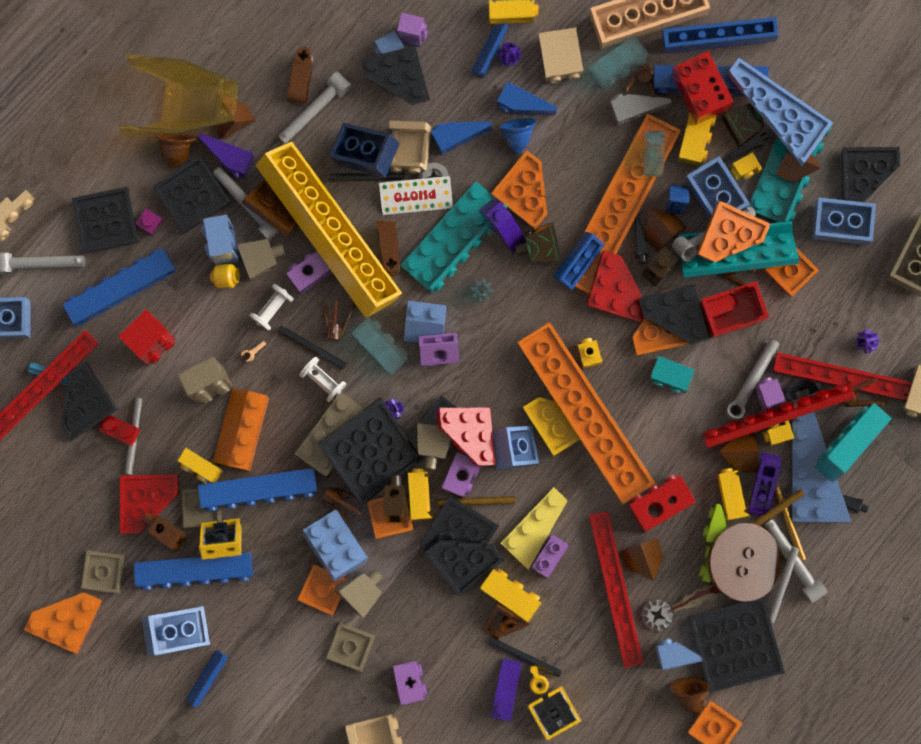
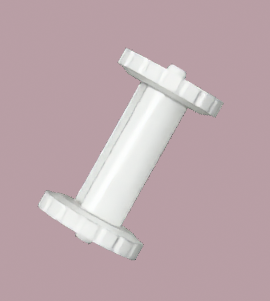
M276 284L272 285L275 293L257 315L252 312L249 315L256 321L257 325H261L268 331L271 329L268 324L269 320L284 301L292 302L294 300L285 289L280 288Z
M314 357L306 364L299 376L304 378L308 375L329 394L327 401L330 403L342 392L346 383L343 381L337 384L317 366L319 359ZM312 371H318V375H313Z

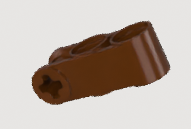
M301 47L295 52L287 92V101L307 103L312 76L313 56L306 47ZM307 55V58L302 61L301 58Z
M396 220L376 221L383 267L389 275H397L401 269ZM390 262L394 263V269H390Z

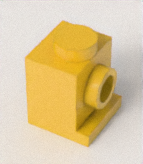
M751 153L734 162L730 171L735 180L742 178L746 180L754 175V171L756 174H759L762 167L754 153Z
M592 338L581 340V344L577 348L583 369L602 364L597 340L592 341ZM588 348H591L593 350L592 355H588L586 353V350Z
M789 420L782 422V426L779 423L770 426L769 430L762 432L763 439L769 446L794 439Z

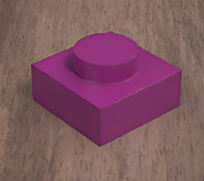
M145 209L136 225L153 236L163 219Z

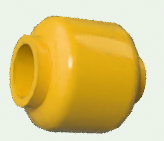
M217 264L210 273V280L218 289L234 288L240 280V273L233 264Z

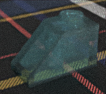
M645 131L644 176H663L665 154L664 131Z

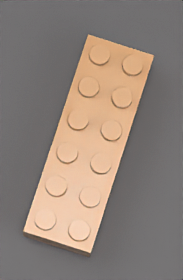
M614 0L590 8L589 16L600 47L604 49L708 15L710 6L708 0Z

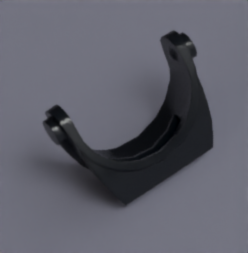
M814 380L802 381L784 388L786 393L784 397L786 401L790 402L821 391L822 387L820 382L818 383ZM803 386H806V387H807V388H802V389L796 390V391H794V392L791 393V391L794 390V389H796V388L803 387Z

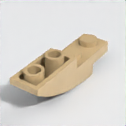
M27 190L13 202L6 197L0 203V241L6 239L12 230L7 224L14 222L23 209L27 210L32 206L35 198Z

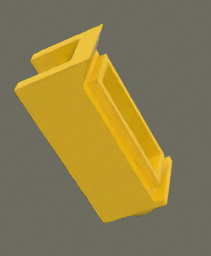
M489 0L490 24L535 22V16H538V4L534 5V0L496 1L495 3Z
M732 468L723 469L721 474L717 475L726 521L750 516L743 511L746 508L739 475L736 476L738 470L733 471Z
M412 469V473H408L411 520L433 519L428 514L430 512L428 477H425V475H428V472H424L423 469Z

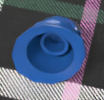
M514 119L500 126L507 145L516 154L523 152L528 145L536 119Z

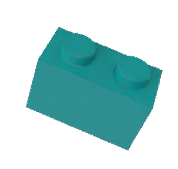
M658 356L649 380L653 381L652 384L661 388L663 386L670 387V391L681 395L682 392H687L695 370Z

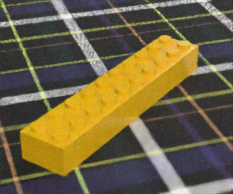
M293 142L265 153L255 166L365 318L391 305L402 292Z

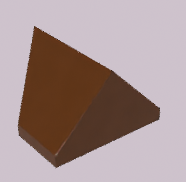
M217 92L214 125L223 140L256 121L246 104Z
M787 149L776 176L794 183L821 169V166L812 153L803 166H801Z
M649 207L645 238L658 252L681 233L686 226L674 213Z
M747 434L732 439L720 451V454L735 471L738 470V473L757 472L758 448L755 434Z
M657 538L621 551L627 570L654 581L664 557Z
M498 604L482 630L499 640L501 637L527 627L530 624Z

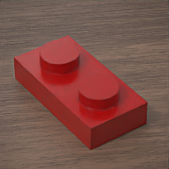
M111 415L102 421L98 431L130 446L134 445L141 430Z

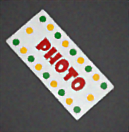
M450 176L379 183L383 215L450 209L453 207Z

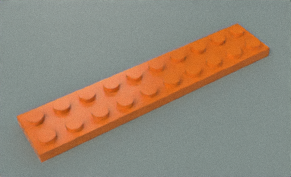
M647 113L585 232L594 234L605 245L575 285V288L589 295L602 251L617 254L681 132L680 129Z
M547 323L517 342L621 504H625L655 484L654 480L551 323Z

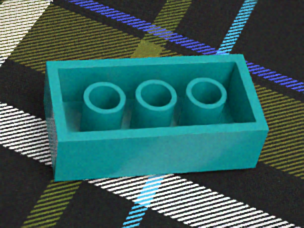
M875 403L870 407L865 406L852 418L850 424L843 428L840 432L841 434L830 443L829 448L817 458L819 463L815 468L833 483L846 473L892 418Z

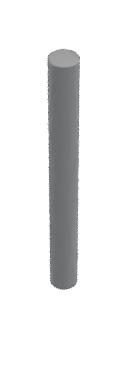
M135 398L131 425L138 428L142 398ZM137 439L133 446L128 445L124 474L132 475Z
M796 547L791 548L770 609L769 616L771 622H775L799 552V549Z

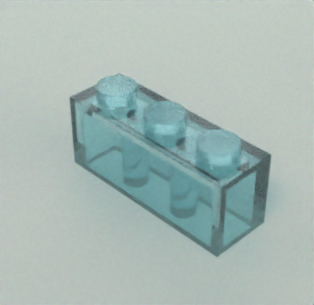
M634 35L588 68V73L601 90L605 87L608 89L616 83L615 80L620 76L622 78L626 77L631 72L630 69L644 64L648 52Z
M368 317L352 332V335L392 377L408 362L406 357L408 354L401 346L397 348L393 344L395 340L389 333L384 334L380 330L382 326L375 319L371 321Z

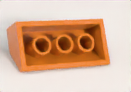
M232 389L213 463L250 472L269 402L267 395Z

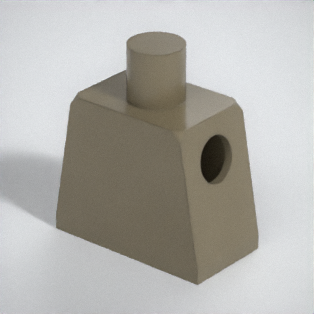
M268 239L237 245L252 282L278 267L276 258L286 254L282 244L271 247Z
M418 423V456L426 457L424 468L436 470L437 459H446L452 440L446 434H443L438 429V426Z
M375 569L368 576L358 571L335 587L334 591L358 616L364 618L381 594L376 584L382 576Z

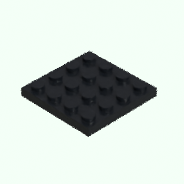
M380 397L317 443L361 506L382 491L385 485H389L390 476L401 477L423 460L421 456H418L417 450Z
M764 597L688 617L698 655L702 660L700 662L704 677L709 685V693L785 673Z

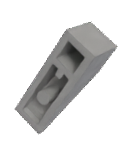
M623 94L612 98L609 106L617 126L644 117L647 113L652 114L671 106L672 101L669 98H652L630 94L623 96Z

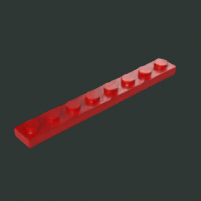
M84 330L0 413V441L100 344L87 330Z
M779 352L776 353L773 372L834 386L849 383L851 387H854L866 381L876 379L875 383L860 388L857 391L902 401L907 400L912 384L910 381Z
M849 383L839 384L833 389L822 390L815 395L801 397L798 401L784 403L774 409H766L760 414L749 415L736 422H728L725 426L708 429L702 435L707 448L855 398V394Z
M609 512L589 515L624 668L644 664Z

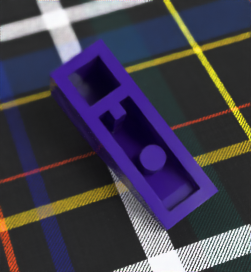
M199 134L200 140L230 171V175L241 178V176L247 178L255 158L252 152L207 135Z
M491 199L478 211L511 253L516 251V244L526 242L514 218L501 201Z
M761 452L748 513L762 516L769 511L781 467L780 456Z
M508 659L502 660L491 717L507 721L511 720L522 662Z

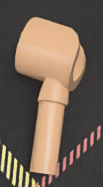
M262 341L252 350L243 351L241 356L243 357L246 353H250V358L246 362L253 361L254 354L265 346L266 343Z

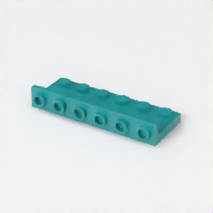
M830 128L828 129V131L825 133L824 136L827 137V135H828V133H829V131H830ZM778 136L748 207L751 206L756 215L773 222H792L796 214L793 211L794 207L800 204L803 197L800 192L803 187H807L810 177L805 176L792 183L776 176L787 150V147ZM821 141L812 152L814 157L816 153L820 154L824 143Z
M475 182L401 264V267L430 293L438 292L445 284L443 281L455 274L457 271L456 266L460 262L463 264L470 256L468 253L473 248L476 250L482 243L481 238L485 234L488 236L493 231L478 211L491 199H497L479 183Z
M787 221L771 223L763 242L727 256L717 262L709 261L698 255L690 261H684L680 257L683 277L687 278L799 264V257L792 232V222ZM702 232L681 234L678 237L683 236L689 240Z

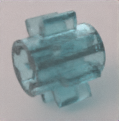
M483 278L482 282L475 280L476 287H471V291H475V294L472 296L473 299L476 297L480 298V303L485 298L489 301V293L494 294V290L490 289L492 282L487 284L485 278ZM481 286H484L486 291H484V294H480V291L477 289H481Z

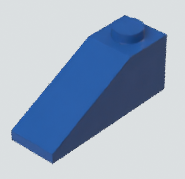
M507 82L497 100L499 110L506 114L510 112L518 115L556 116L558 107L510 82Z
M451 122L444 125L440 123L433 127L431 136L440 153L444 155L492 130L491 122Z
M674 184V186L669 187L665 211L683 215L689 204V189H685L683 185Z

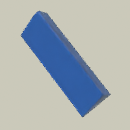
M496 23L471 71L472 74L480 78L485 77L508 31L507 23Z
M585 232L553 278L568 289L573 290L605 244L594 234Z
M215 650L186 697V700L193 707L200 705L228 659V656L219 650Z

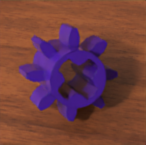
M504 43L502 49L498 48L499 61H502V64L506 66L515 65L516 60H521L520 48L514 43Z
M871 329L857 333L858 337L855 342L858 350H864V354L877 350L876 346L880 342L877 333H871Z
M395 398L384 402L396 420L403 417L401 412L405 411L401 401L397 403Z

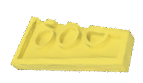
M554 487L501 542L528 570L568 501Z

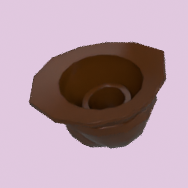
M187 134L155 136L160 141L161 156L169 166L183 164L188 157L191 143L198 139L196 136Z
M685 677L670 683V691L676 696L686 711L697 715L702 712L707 703L706 696L709 690V685L705 681L698 678Z

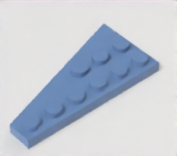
M738 58L727 75L800 165L803 166L833 122Z
M811 412L794 418L792 494L801 489L805 495L792 504V522L852 523L838 481L835 480L832 483L815 468L819 463L817 458L827 450L815 413Z

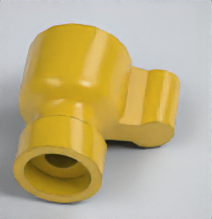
M532 666L530 672L534 677L530 680L529 687L534 694L542 695L548 690V680L544 676L538 675V668Z

